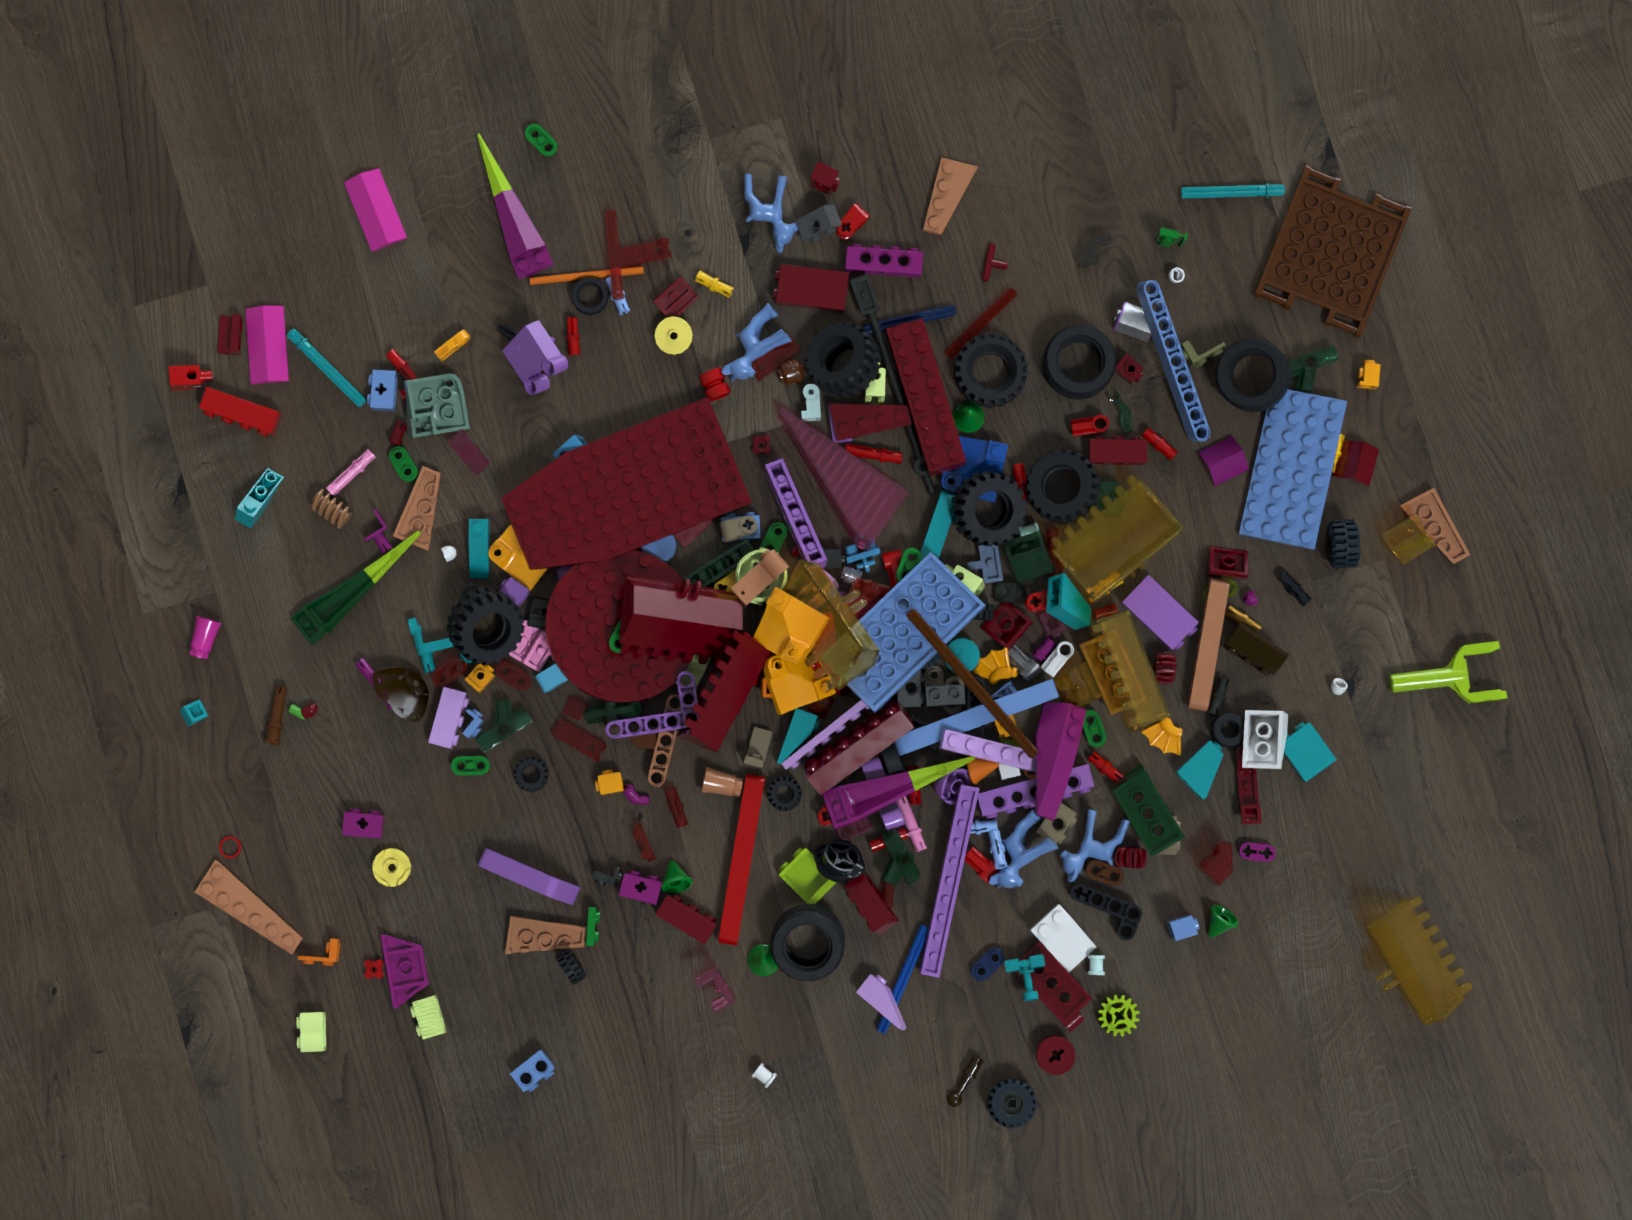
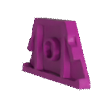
M383 934L381 935L393 1009H395L429 984L423 945Z

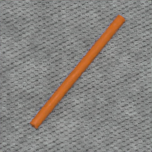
M643 266L530 277L529 279L530 285L577 281L585 278H607L614 275L644 274Z

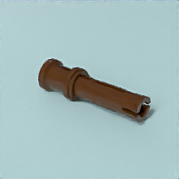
M275 686L270 721L266 723L268 728L266 739H263L264 743L280 745L281 743L279 737L281 729H283L281 720L287 687Z

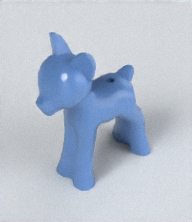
M744 174V198L749 204V216L746 218V222L751 220L771 222L773 224L775 248L778 253H782L784 245L792 240L794 232L798 230L796 223L786 224L782 222V197L787 177L778 176L773 204H762L753 195L752 175Z
M769 303L751 319L750 324L743 331L736 334V337L740 338L745 349V354L732 363L725 365L721 371L723 375L731 374V382L736 378L746 380L749 377H754L756 371L752 368V361L762 357L776 347L792 342L789 335L783 329L762 341L759 340L764 324L779 316L778 312Z
M1032 809L1016 825L1014 832L1005 840L1002 839V844H1004L1012 861L1006 868L1001 869L990 877L989 884H997V889L1001 886L1005 888L1022 886L1024 881L1019 876V869L1037 857L1059 849L1056 842L1052 841L1049 837L1028 850L1025 848L1024 843L1028 829L1043 820L1041 816L1036 815L1035 810Z
M1087 810L1085 835L1078 853L1072 854L1064 850L1060 854L1063 870L1068 875V883L1076 880L1078 874L1083 869L1085 859L1088 857L1107 861L1111 866L1113 865L1111 857L1115 848L1122 844L1130 824L1129 820L1122 819L1114 838L1106 843H1101L1093 840V828L1097 811Z

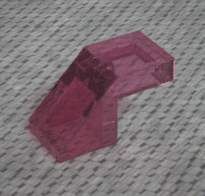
M462 430L447 442L476 476L490 464Z

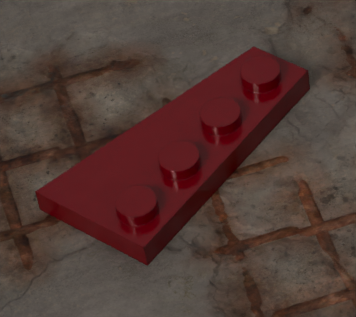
M829 404L837 442L912 425L909 408L905 405Z

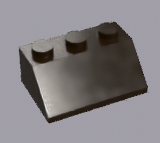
M1242 623L1234 627L1224 643V646L1227 647V652L1234 656L1238 654L1243 657L1242 661L1249 666L1255 665L1259 668L1258 671L1266 677L1269 675L1274 676L1290 655Z

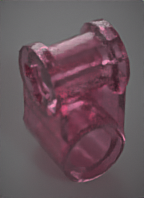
M866 817L862 819V822L860 820L847 825L851 830L849 837L841 835V828L837 829L836 833L839 839L847 841L873 829L874 825H871Z

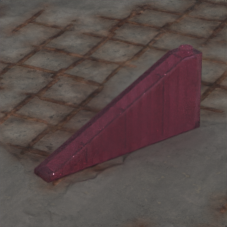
M781 407L777 418L851 539L859 548L869 551L909 492Z

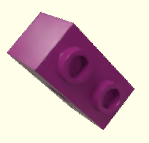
M350 809V812H344L342 835L383 839L385 816L380 815V811L369 810V814H361L359 809ZM363 818L368 822V826H365V829H363L362 825H359Z
M629 870V874L624 873L619 896L657 905L661 884L663 883L659 881V877L648 875V878L640 877L641 873ZM642 881L647 888L640 893L636 885Z

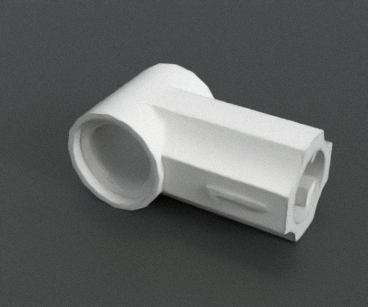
M1066 641L1060 642L1041 665V668L1054 677L1073 655V645ZM1064 644L1070 648V652L1066 656L1060 653V647Z

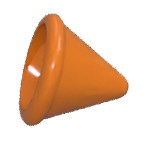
M975 758V760L967 763L969 777L974 785H977L979 781L999 767V763Z

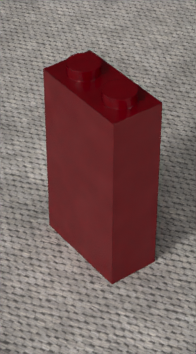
M781 264L780 269L776 270L775 280L779 281L778 288H774L773 299H776V305L844 313L849 272Z

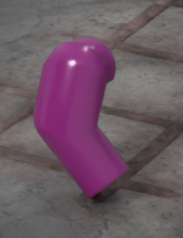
M632 784L625 786L624 796L632 804L649 805V795H638L635 791V786Z

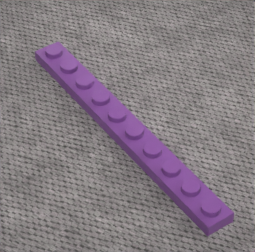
M959 784L919 971L923 975L940 976L980 788Z

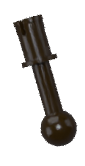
M973 1055L967 1068L963 1069L965 1073L956 1091L951 1092L947 1097V1102L951 1107H958L962 1104V1094L970 1080L977 1078L976 1074L984 1063L982 1058H977L976 1055Z

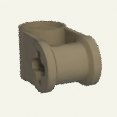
M744 516L719 523L724 542L752 535L758 528V524L752 516ZM746 521L754 523V525L751 526L750 530L744 527L746 525Z

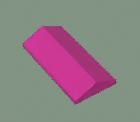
M379 168L360 173L344 182L372 252L407 239Z
M258 306L245 309L251 385L289 382L284 306Z

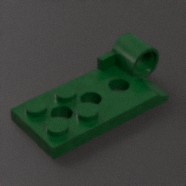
M1140 764L1125 773L1129 781L1115 788L1112 792L1151 857L1156 856L1186 838L1144 766ZM1137 792H1141L1144 795V800L1140 803H1136L1133 798ZM1146 809L1154 811V816L1151 819L1144 818L1143 813ZM1157 825H1161L1164 828L1161 836H1156L1153 833V829Z

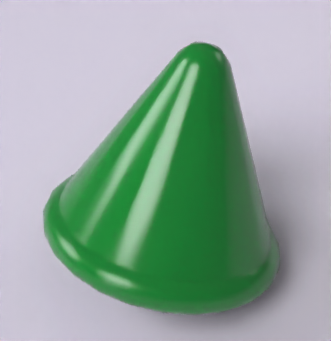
M970 401L957 405L952 415L956 428L966 433H972L980 429L985 419L983 409Z
M670 861L661 884V890L668 894H676L691 888L693 885L692 878L675 861Z
M1212 905L1210 907L1208 931L1210 938L1238 927V919L1231 911L1220 905Z
M759 944L750 950L747 961L750 970L754 974L764 977L776 972L778 965L773 960L770 945Z

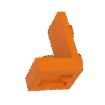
M331 938L330 942H327L326 954H329V957L300 955L298 960H303L302 964L314 965V961H322V965L333 966L334 962H339L341 939Z

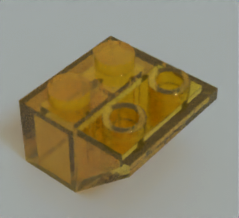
M1416 513L1382 533L1388 546L1403 565L1436 546V543Z
M1083 662L1052 678L1063 703H1070L1081 707L1102 697L1087 662Z

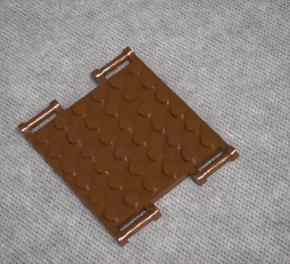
M1306 164L1254 296L1280 304L1287 310L1290 309L1294 297L1329 310L1324 322L1325 325L1335 326L1354 334V337L1360 338L1412 206H1404L1382 197V194L1379 193L1375 194L1372 205L1338 192L1337 189L1342 178L1337 176L1334 178L1311 168L1312 166ZM1308 175L1331 184V189L1308 180ZM1381 204L1402 213V217L1380 209L1378 205ZM1264 285L1289 294L1288 298L1285 299L1263 290ZM1335 313L1359 322L1358 327L1335 319Z

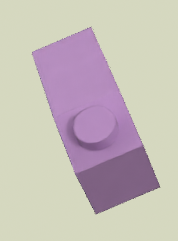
M870 974L856 993L898 1029L905 1030L907 1027L891 989L886 985L887 981L879 974L877 976Z

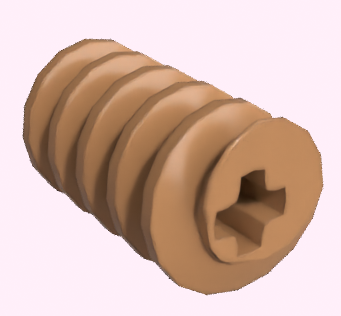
M322 488L313 497L309 506H312L311 509L314 512L318 510L319 516L324 515L325 520L331 518L330 523L333 525L337 523V528L341 529L351 517L352 512L348 513L349 506L342 509L343 502L336 505V497L329 500L330 493L323 496L324 489Z

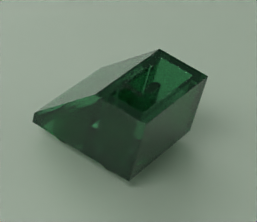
M1041 531L1004 542L1009 562L1018 583L1055 572L1045 536Z

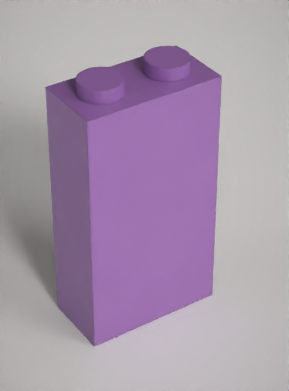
M1150 575L1146 576L1121 603L1169 651H1172L1174 648L1178 650L1185 643L1183 641L1187 634L1191 636L1198 629L1196 625L1199 622Z

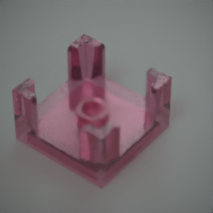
M715 966L698 976L695 981L699 987H702L714 980L713 987L718 994L722 993L723 995L711 1004L712 1009L716 1013L736 999Z

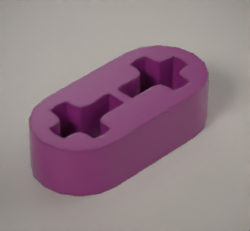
M1248 842L1241 844L1238 849L1239 856L1245 860L1270 862L1276 855L1274 847L1268 844ZM1246 846H1249L1250 850H1255V854L1251 853L1246 857L1242 849H1246ZM1268 848L1271 856L1265 859V855L1258 854V852L1265 851Z

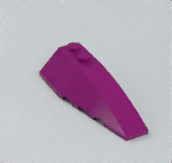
M1044 702L1035 734V744L1038 750V754L1035 756V762H1037V772H1035V780H1037V790L1035 791L1036 815L1054 821L1069 781L1086 715V709L1070 703Z

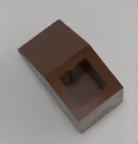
M635 722L630 723L629 731L632 733L637 732L639 724H635ZM648 722L649 729L655 730L658 728L654 726L655 723ZM658 733L628 738L636 748L655 750Z

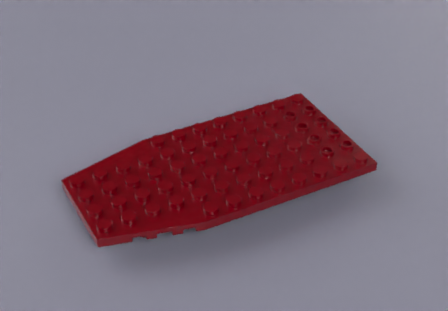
M708 397L568 451L501 498L529 570L610 560L752 503Z

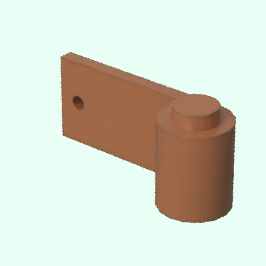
M767 549L760 556L762 560L730 588L745 606L789 567L774 549L772 551Z

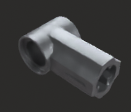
M1014 645L1008 651L1009 663L1018 669L1017 673L1026 682L1030 683L1042 671V668L1033 659L1028 658L1017 646Z

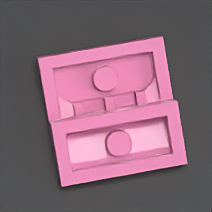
M524 620V623H522L525 626L524 633H521L522 640L520 643H517L516 650L511 651L509 655L535 671L540 672L550 655L546 641V632L539 628L529 627L528 621Z

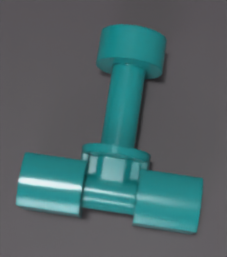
M1043 954L1029 956L1030 959L1020 961L1018 958L1005 960L1007 973L1019 971V975L1023 974L1026 990L1025 993H1022L1024 1002L1039 999L1038 991H1033L1031 973L1034 972V968L1046 967Z

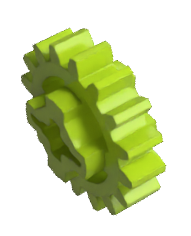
M1113 995V1000L1107 997L1108 1003H1101L1104 1008L1103 1010H1098L1102 1014L1101 1017H1098V1020L1103 1021L1100 1027H1107L1106 1033L1113 1031V1036L1115 1037L1118 1032L1121 1037H1124L1125 1031L1131 1034L1130 1028H1137L1134 1022L1140 1021V1019L1136 1018L1140 1011L1134 1010L1137 1004L1131 1005V998L1125 1001V995H1121L1120 999H1118L1117 995ZM1114 1003H1122L1120 1007L1114 1008L1111 1006ZM1128 1008L1131 1011V1020L1127 1016ZM1122 1011L1121 1015L1123 1018L1115 1020L1116 1016L1114 1013ZM1106 1012L1110 1014L1111 1020L1109 1023L1106 1020ZM1124 1023L1125 1025H1127L1124 1028H1115L1118 1024Z

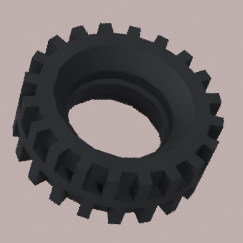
M985 333L983 336L974 337L973 340L964 345L958 354L954 375L956 386L958 385L960 393L967 398V401L973 402L980 407L985 406L988 409H992L993 407H1002L1004 404L1012 402L1020 394L1028 375V363L1025 360L1024 352L1019 349V345L1016 342L1013 343L1009 337L999 336L998 333H995V335ZM987 354L1001 357L1008 367L1006 382L994 389L980 386L973 375L975 362L981 356Z

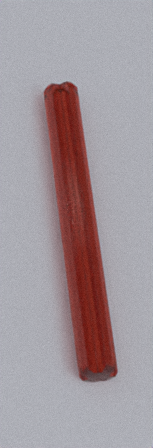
M608 210L605 212L612 298L618 301L624 298L617 216L616 211Z
M1009 288L945 350V354L949 358H953L967 342L978 334L1017 296L1016 291L1013 288Z

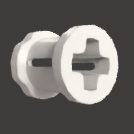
M761 1063L751 1077H756L767 1088L777 1074L771 1073Z

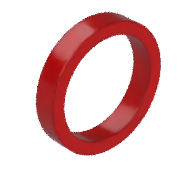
M226 837L220 842L219 851L226 858H235L241 852V843L235 837ZM227 839H234L238 843V852L233 856H227L222 851V844Z

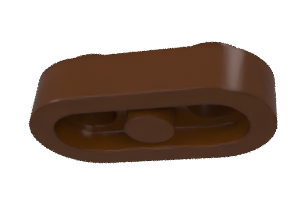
M1098 860L1090 861L1086 865V874L1091 879L1112 886L1119 885L1123 881L1124 874L1119 867L1111 866ZM1093 866L1098 867V873L1094 874L1092 872ZM1112 872H1115L1117 874V878L1115 880H1112L1110 878V874Z

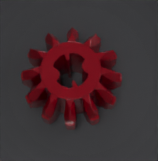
M1163 652L1156 654L1153 665V678L1156 683L1166 685L1174 682L1177 664L1176 656L1173 653Z
M1128 846L1117 847L1114 854L1115 865L1126 868H1144L1147 862L1146 850Z

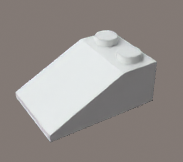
M1245 710L1242 768L1281 769L1287 737V713L1284 711Z
M1060 904L1052 908L1029 929L1068 973L1096 948L1095 944Z

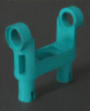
M409 618L410 632L414 637L417 655L421 657L424 673L436 671L432 654L435 651L454 647L449 638L424 643L421 625H418L417 618ZM460 653L461 664H467L466 658Z

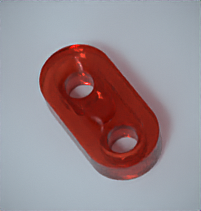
M456 657L442 664L432 673L433 684L437 687H446L466 672L467 666L465 661L460 657ZM457 664L460 666L459 670L456 668Z
M507 661L499 663L496 667L497 677L519 691H525L530 688L532 679L525 671ZM508 668L509 674L503 675V669ZM520 678H525L526 682L524 685L519 684Z
M642 824L634 826L635 831H632L636 842L640 841L642 845L640 852L643 859H648L649 862L655 860V854Z

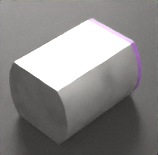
M1124 302L1121 310H1118L1117 317L1114 319L1116 321L1114 331L1148 342L1151 332L1143 309Z

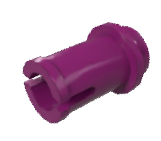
M1046 637L1037 650H1033L1034 653L1032 655L1040 662L1046 660L1047 654L1056 646L1055 642Z

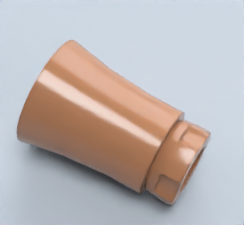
M706 766L701 793L739 797L743 778L716 771Z

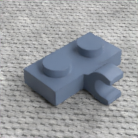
M979 545L980 561L968 562L966 564L967 570L981 569L985 584L1003 581L998 546Z

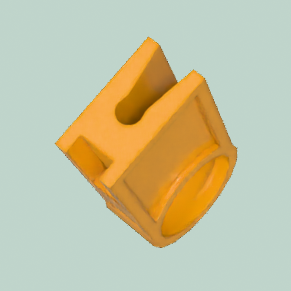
M461 330L434 351V353L443 362L467 343L471 337L465 330Z

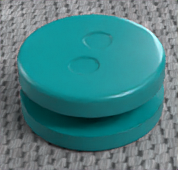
M957 638L947 645L969 672L977 666L980 652L972 640ZM944 660L946 666H947L952 672H954L953 669H952V668L947 664V662Z

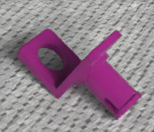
M374 509L373 512L383 527L365 537L364 541L370 538L371 540L373 539L381 553H384L386 549L383 544L387 550L392 548L383 534L384 530L388 527L377 509Z

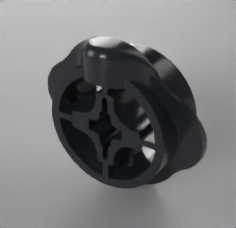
M831 841L828 844L818 846L813 853L818 872L834 882L843 883L851 878H858L864 873L866 868L861 852L846 841Z

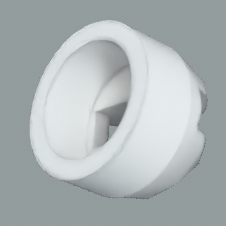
M1178 267L1171 269L1168 274V279L1172 283H1179L1185 277L1184 271Z
M445 546L441 548L446 562L452 561L456 557L457 553L454 547Z
M1335 678L1331 684L1332 692L1336 695L1343 694L1348 687L1347 683L1340 678Z

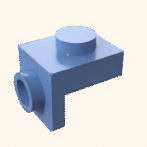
M475 708L472 711L467 709L466 712L474 720L462 734L468 739H471V737L476 738L482 730L480 726L484 723L481 719L483 715Z

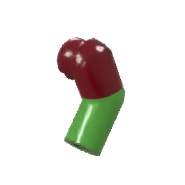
M310 703L309 706L300 708L292 704L288 712L302 720H306L316 715L318 706L315 703Z

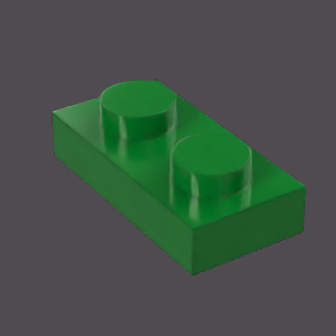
M589 907L586 946H594V943L599 940V931H595L596 923H600V911H597V907Z

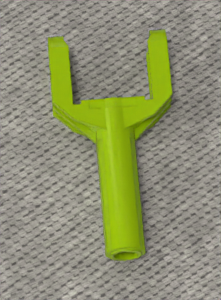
M1499 641L1463 645L1445 668L1390 674V690L1392 693L1448 686L1468 704L1507 699V691L1500 689L1469 693V676L1466 659H1464V656L1486 654L1499 650Z

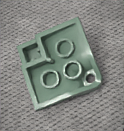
M442 374L404 381L407 403L406 425L409 438L470 429L462 383L455 374ZM447 380L451 381V385L449 387L446 385Z

